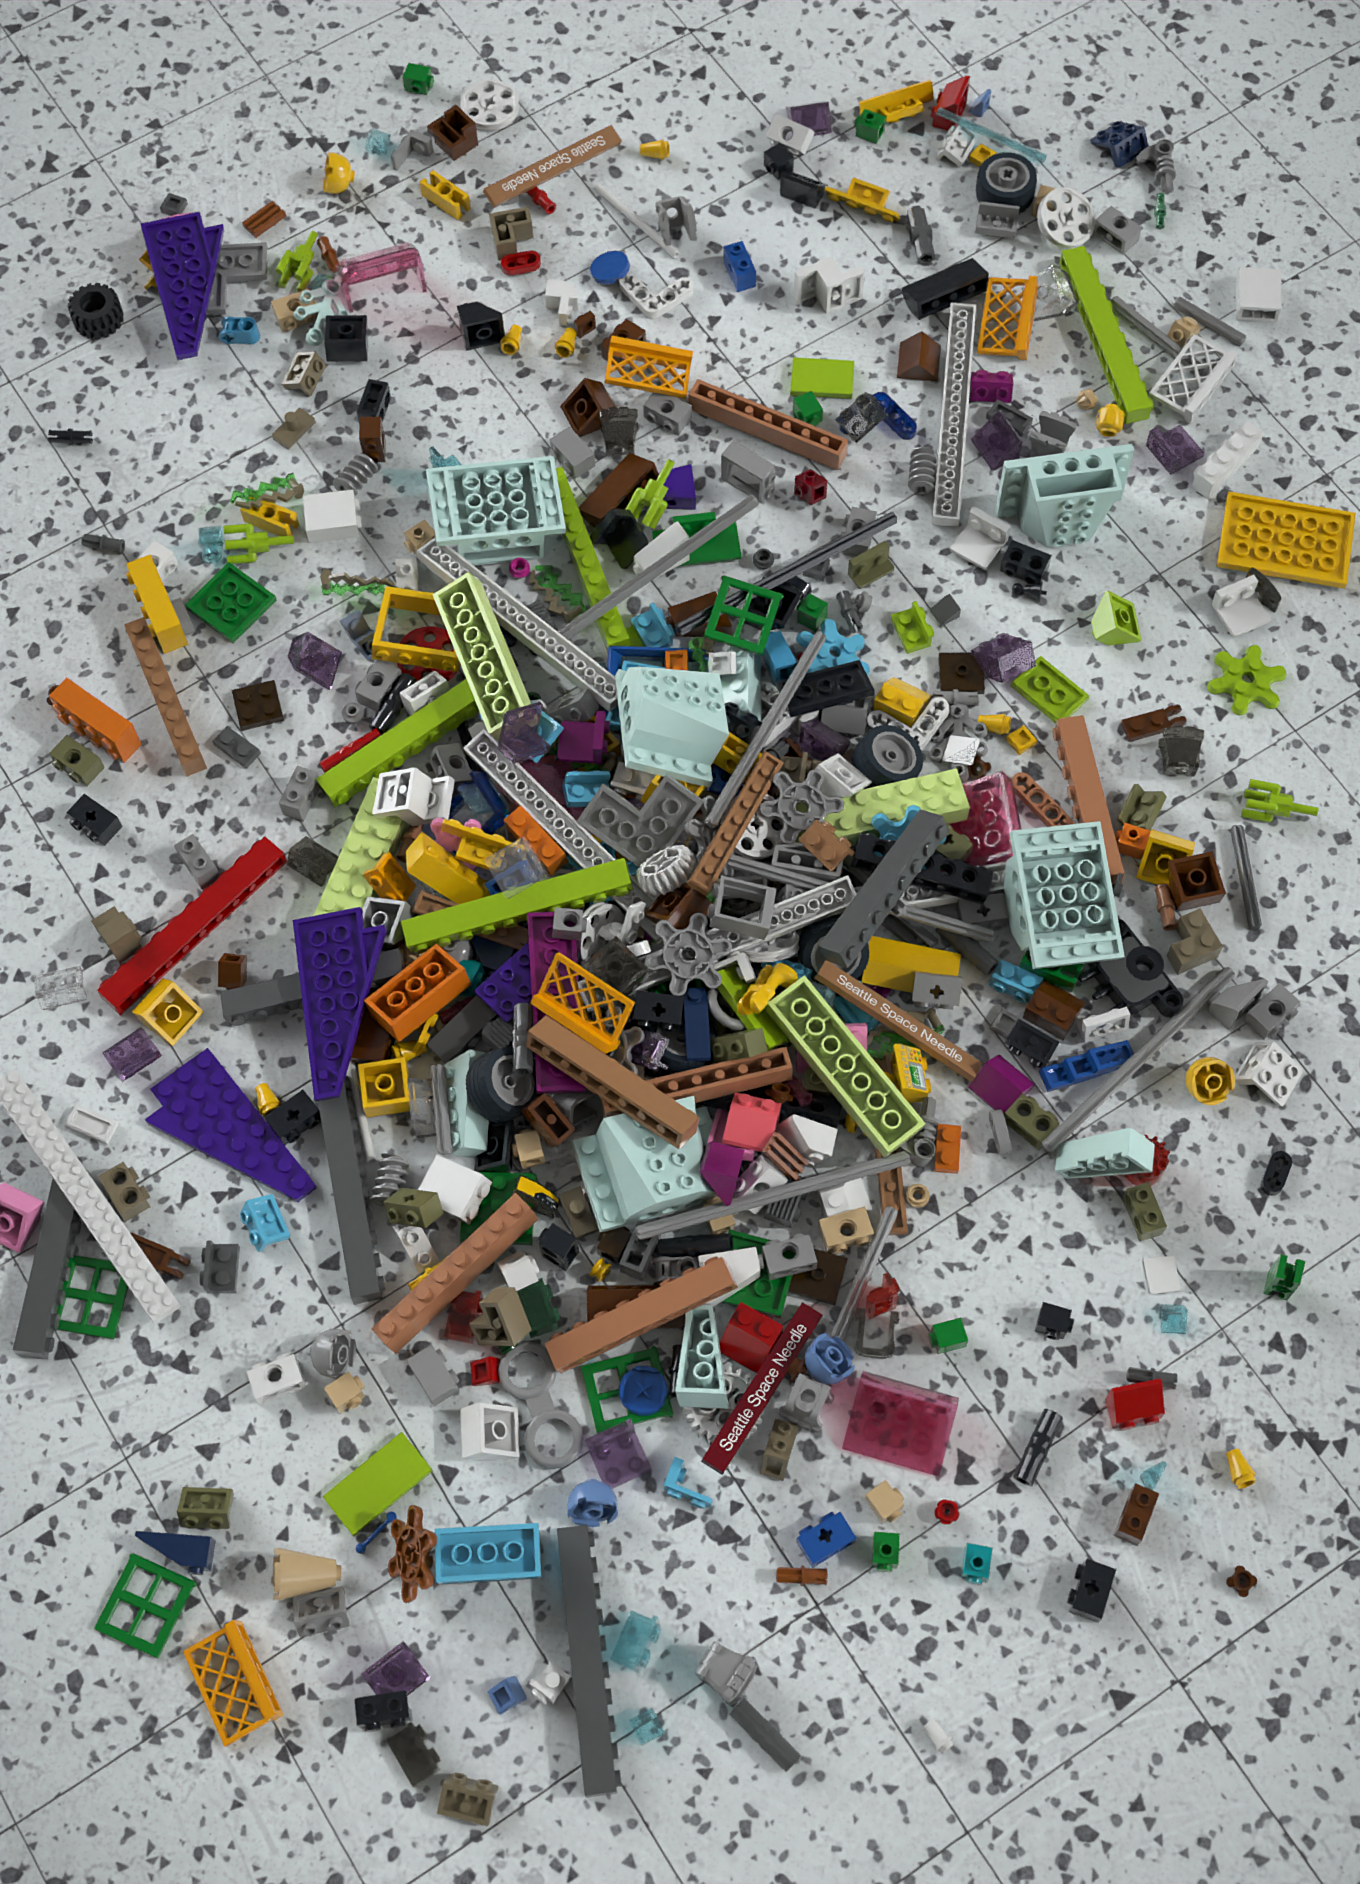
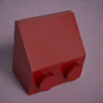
M966 75L946 84L943 92H939L938 104L933 106L930 115L933 118L932 127L948 131L952 125L955 127L959 123L967 105L970 76Z
M740 1302L719 1342L721 1354L757 1374L783 1333V1325Z
M1161 1378L1111 1389L1105 1398V1403L1112 1428L1120 1427V1430L1124 1431L1135 1428V1424L1144 1422L1145 1426L1160 1422L1159 1419L1165 1414Z

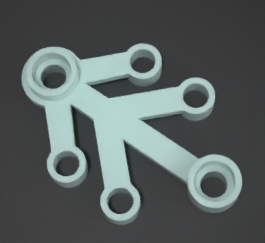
M334 279L324 281L321 288L311 291L304 290L299 296L303 304H309L313 298L324 296L322 302L306 307L298 306L293 313L294 317L300 321L304 320L307 315L318 313L314 327L306 334V341L310 346H319L324 340V334L321 330L326 316L335 315L330 306L331 302H333L338 311L336 315H350L339 297L341 285Z

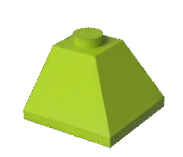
M1106 591L1091 620L1092 634L1095 640L1108 646L1142 641L1134 603L1110 591Z

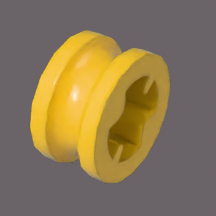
M601 1258L593 1266L589 1276H595L597 1282L600 1283L608 1275L612 1265L610 1263L605 1264V1259Z

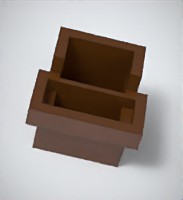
M457 105L445 111L444 117L441 116L427 126V131L434 137L435 144L453 161L479 145L476 123Z

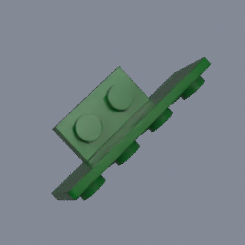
M715 512L672 517L673 523L678 521L689 538L716 520ZM736 522L690 553V560L679 566L741 559ZM666 529L652 531L653 540Z

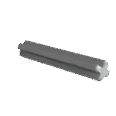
M1178 297L1175 301L1174 308L1238 346L1245 342V334L1182 297Z
M441 1064L431 1066L437 1150L439 1154L446 1155L452 1152L445 1067Z

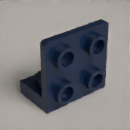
M1123 121L1112 123L1111 127L1098 132L1095 137L1090 139L1091 144L1110 148L1114 166L1118 168L1136 158L1141 151L1149 147L1145 128Z

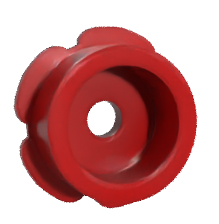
M943 1499L939 1501L937 1508L934 1510L935 1517L940 1519V1522L945 1525L951 1524L952 1521H957L959 1518L958 1505L952 1500Z

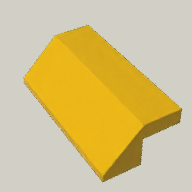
M871 936L869 940V961L866 969H864L861 982L912 993L915 971L958 976L961 954ZM935 985V988L930 989V992H933L934 997H938V993H943V990H940L939 985Z

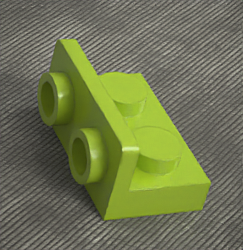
M917 601L912 602L910 609L891 614V621L906 654L930 647L932 637H934L932 626L928 625L925 620V611L923 607H919Z

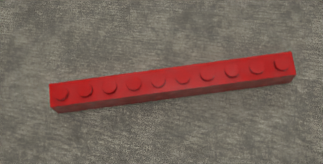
M266 836L256 841L245 855L236 859L232 867L223 871L211 886L203 889L201 895L196 900L189 902L185 909L178 916L173 917L161 932L155 933L149 943L139 948L127 963L121 964L114 975L105 979L100 984L97 991L101 998L121 1016L287 863L284 852Z

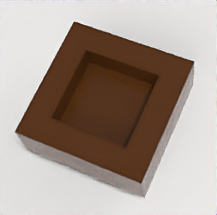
M591 311L578 316L574 320V328L579 338L596 329L595 315Z

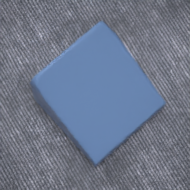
M987 89L976 98L969 113L979 117L984 115L990 104V89Z
M516 1676L504 1679L487 1691L499 1715L527 1699Z

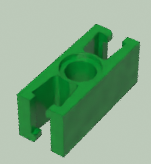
M1026 950L1020 962V968L1042 977V981L1046 980L1072 993L1083 964L1056 966V970H1049L1047 968L1033 969L1032 962L1026 960L1028 957H1031L1030 950ZM1060 971H1063V972H1066V973H1069V974H1072V975H1075V976H1074L1073 979H1072V978H1070V977H1068V976H1066V975L1060 973Z
M1281 1254L1268 1271L1263 1294L1270 1296L1271 1291L1275 1290L1281 1292L1278 1296L1280 1299L1287 1301L1301 1284L1306 1261L1296 1259L1295 1265L1287 1263L1288 1256Z

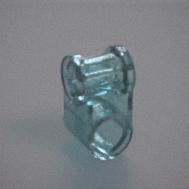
M221 525L199 528L198 545L203 550L202 557L205 563H215L222 557L225 539Z

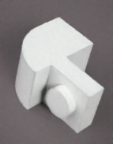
M548 279L545 292L546 309H558L559 326L568 327V321L572 319L573 311H578L576 289L566 281Z

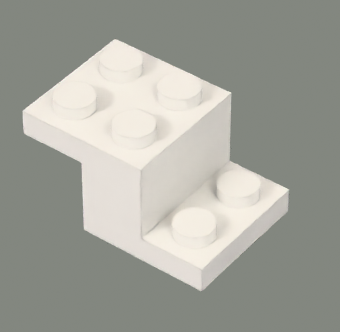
M832 257L821 259L814 264L795 271L794 299L798 304L816 297L826 314L862 299L865 272L859 267L842 274Z
M417 768L380 773L373 815L377 818L396 815L411 826L429 824L435 818L448 820L455 779L451 776L431 779Z

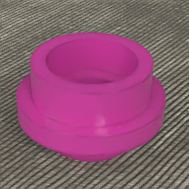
M515 558L509 564V573L514 578H524L530 572V565L524 558Z

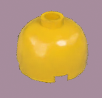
M333 152L327 153L324 168L325 178L323 177V192L339 194L348 188L350 182H354L355 171L351 170L349 160L343 155Z
M1203 1057L1194 1061L1189 1066L1185 1084L1188 1092L1195 1100L1205 1105H1217L1227 1099L1226 1095L1230 1090L1233 1091L1235 1075L1233 1069L1226 1062L1215 1057Z

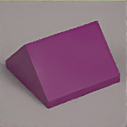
M998 1054L983 1065L968 1088L994 1110L1001 1109L1004 1114L1022 1093L1026 1095L1035 1084Z
M711 1141L707 1144L699 1171L727 1207L731 1205L745 1150Z

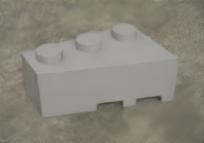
M802 843L775 845L771 866L826 882H832L841 878L844 859L833 871H830Z

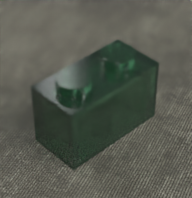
M539 1278L537 1282L517 1291L532 1329L529 1332L530 1338L558 1329L557 1321H560L561 1318L557 1306H551L549 1299L553 1298V1294L549 1284L544 1285L543 1279Z

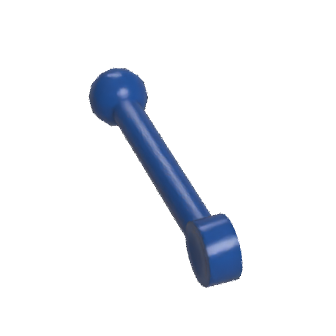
M389 1512L387 1519L362 1544L356 1546L357 1553H364L366 1546L390 1522L392 1523L393 1520L397 1519L395 1512Z

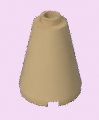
M274 1548V1554L279 1556L273 1557L274 1592H278L273 1593V1601L336 1586V1581H341V1565H336L335 1559L283 1548Z

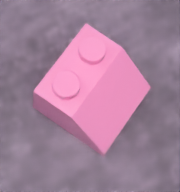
M4 1182L0 1184V1244L20 1253L40 1222L44 1201Z

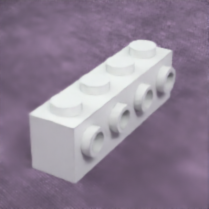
M1248 420L1242 426H1237L1232 433V437L1229 440L1226 438L1219 446V450L1216 453L1213 451L1208 456L1206 463L1196 468L1193 473L1195 477L1191 488L1209 499L1259 448L1264 431Z

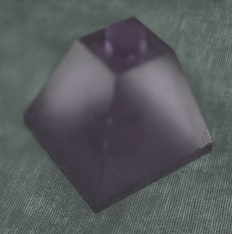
M307 631L292 639L287 657L295 671L330 690L342 652Z

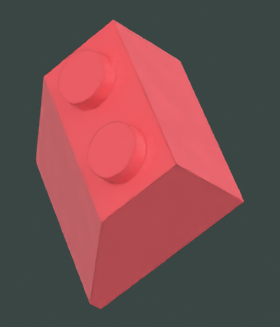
M735 1092L722 1143L762 1152L772 1134L776 1132L782 1103Z

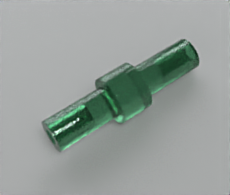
M1164 193L1156 195V206L1154 207L1156 228L1159 230L1164 228V217L1166 216Z

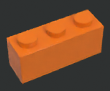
M521 805L504 819L509 832L520 843L525 844L527 848L531 849L530 854L550 876L568 863L565 852Z

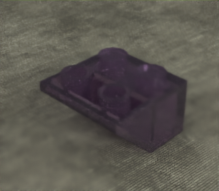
M1008 633L998 634L996 638L982 642L978 647L971 650L973 657L988 678L1001 683L1036 666L1032 642L1021 637L1009 635Z

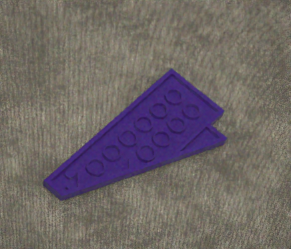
M200 212L140 223L177 361L197 357L223 240L224 226L220 224L204 228Z
M361 907L292 920L315 1101L340 1097L366 1006L364 1000L368 998L387 931L385 925L365 928Z
M209 1048L203 1050L150 1089L162 1105L160 1109L145 1119L148 1125L296 1202L301 1201L317 1189L315 1183Z

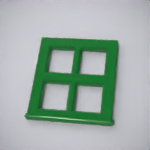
M725 575L721 576V586L704 637L762 656L780 599H783L784 596L781 593ZM729 586L748 592L742 610L724 604ZM753 594L771 600L766 617L748 612ZM720 613L739 618L734 636L715 630ZM744 620L763 626L757 644L739 638Z
M74 1255L73 1258H69L67 1267H70L71 1270L70 1278L63 1283L62 1290L65 1291V1300L63 1305H58L57 1314L60 1315L61 1319L66 1298L85 1300V1307L80 1323L60 1320L59 1326L55 1330L114 1340L128 1286L121 1277L116 1295L96 1292L102 1270L118 1271L111 1261ZM75 1266L95 1269L89 1291L70 1288ZM93 1302L113 1305L107 1328L87 1324Z
M652 1346L651 1349L581 1366L597 1434L666 1416H673L668 1394L664 1406L650 1416H638L627 1410V1416L604 1421L600 1401L619 1396V1389L598 1394L593 1376L595 1373L616 1368L619 1381H621L625 1373L628 1372L626 1365L650 1360L651 1367L656 1368L664 1376L657 1347Z
M131 1553L129 1555L130 1559L94 1629L155 1658H159L197 1583ZM137 1567L156 1575L145 1599L126 1591ZM162 1579L182 1587L171 1610L151 1602ZM120 1600L139 1608L128 1632L109 1624ZM146 1612L165 1620L154 1644L135 1636Z

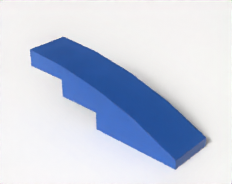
M1125 1040L1089 1049L1085 1054L1065 1058L1062 1063L1042 1067L1038 1072L1047 1092L1118 1070L1134 1052L1129 1041Z

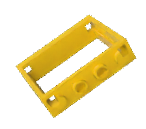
M385 587L372 642V659L459 672L460 662L455 649L454 652L381 641L389 608L441 615L433 597L434 593Z

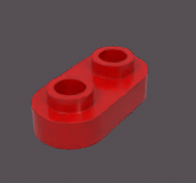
M533 250L508 254L501 260V269L504 274L509 276L533 272L541 266L540 255Z

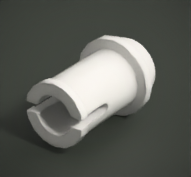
M935 1718L923 1726L922 1730L937 1747L935 1749L936 1752L940 1751L941 1754H944L954 1745L951 1741L953 1738L947 1736Z

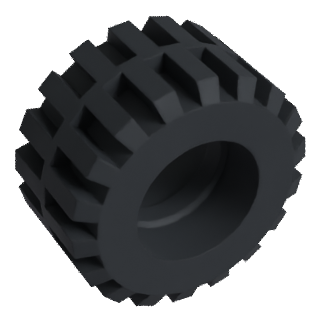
M89 283L85 287H79V290H75L73 296L69 298V314L75 329L82 336L87 335L89 339L93 337L101 339L103 336L107 338L109 334L116 333V329H120L121 323L124 320V313L117 294L108 285L103 284L101 286L100 283H95V285Z

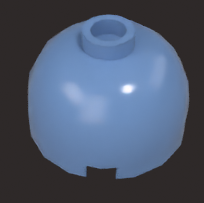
M824 1333L818 1335L806 1349L805 1366L809 1374L816 1381L825 1385H834L845 1380L853 1372L855 1365L852 1366L851 1360L854 1356L843 1340L837 1336L834 1338L827 1337L828 1334Z
M588 1479L572 1489L567 1504L568 1518L571 1516L572 1522L576 1525L598 1527L600 1526L598 1521L607 1520V1524L617 1518V1497L609 1485L596 1479Z

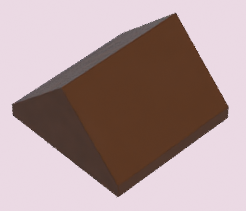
M923 331L901 341L897 378L938 382L941 345Z

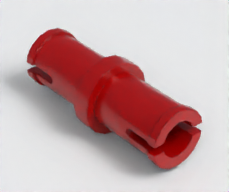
M535 187L525 192L547 214H552L556 210L557 205L547 197V193L544 190Z

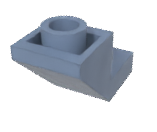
M356 610L340 620V623L353 644L365 659L369 661L372 659V642L375 631L370 629L360 610Z

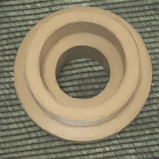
M913 1184L907 1189L905 1197L910 1206L921 1208L928 1203L930 1194L924 1185ZM915 1193H918L922 1196V1198L920 1200L914 1199L913 1195Z

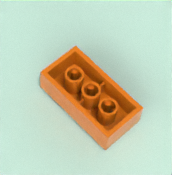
M67 677L49 695L53 704L51 707L58 713L57 718L66 726L70 724L81 737L87 736L95 747L104 748L112 759L116 760L118 758L125 763L142 745L130 721Z
M435 944L366 998L364 1002L371 1017L400 1042L467 989L471 983L465 968L438 944Z

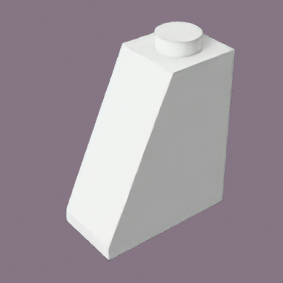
M678 521L673 523L634 556L633 570L636 575L689 539V536ZM689 555L684 557L682 560L677 562L675 565L667 569L662 574L689 561Z
M756 1247L698 1256L699 1268L704 1266V1262L712 1257H723L738 1288L707 1302L705 1305L716 1306L760 1277V1269H764L762 1254L757 1255Z

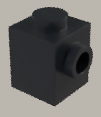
M778 143L764 151V166L770 175L779 180L782 172L794 171V157L781 143Z
M1043 1302L1035 1331L1045 1334L1044 1336L1051 1340L1064 1339L1066 1333H1071L1074 1319L1070 1318L1072 1310Z

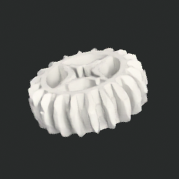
M674 845L664 850L660 849L658 853L647 858L646 862L642 863L640 868H638L636 878L639 887L649 896H659L660 894L665 895L669 891L673 892L677 887L680 888L683 883H687V880L693 874L697 867L695 856L684 845Z

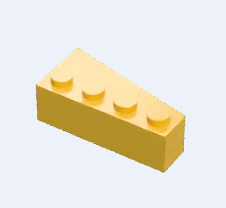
M149 554L126 563L129 572L125 573L130 585L135 584L136 589L133 590L137 602L142 601L144 606L140 608L145 620L150 619L151 624L148 625L152 637L157 636L164 654L189 645L151 555Z
M421 832L406 850L407 872L453 902L462 904L491 895L485 886V883L488 881H485L460 860L455 859L451 853L424 832Z

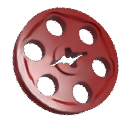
M435 626L414 629L406 634L399 643L404 645L413 643L417 647L443 650L442 647L445 644H452L447 630ZM428 634L436 636V639L432 642H427L424 638ZM397 663L401 673H407L417 681L422 679V674L428 671L438 672L447 682L457 674L455 671L425 668L422 666H415L413 669L407 670L404 668L405 664Z

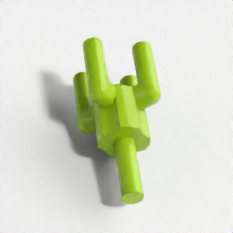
M315 231L310 232L304 245L300 244V246L295 247L293 252L290 250L284 252L275 270L277 274L282 275L278 282L280 288L286 287L292 273H295L294 278L300 281L296 289L297 292L307 288L313 276V271L309 266L314 258V252L311 251V248L318 236Z
M667 459L656 481L650 478L645 489L637 488L625 509L630 510L635 519H638L644 506H648L649 509L641 523L653 529L656 528L667 507V502L663 498L669 488L664 486V483L675 464L670 459Z
M252 524L223 526L224 534L246 533V537H242V539L225 540L226 550L243 549L248 552L245 555L226 556L227 563H253L257 560L256 553L269 552V546L294 544L293 535L268 537L267 532L254 533Z
M1250 779L1248 788L1269 791V793L1245 789L1244 798H1247L1245 807L1262 810L1265 813L1242 808L1241 817L1271 822L1274 815L1288 818L1291 811L1317 816L1318 807L1293 803L1292 795L1280 793L1281 786L1279 784Z

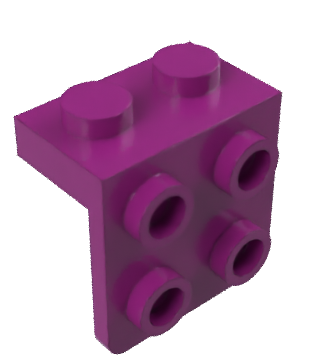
M596 711L595 723L561 722V726L564 729L559 735L558 760L602 764L603 753H607L608 740L604 738L605 734H609L610 721L606 720V712Z

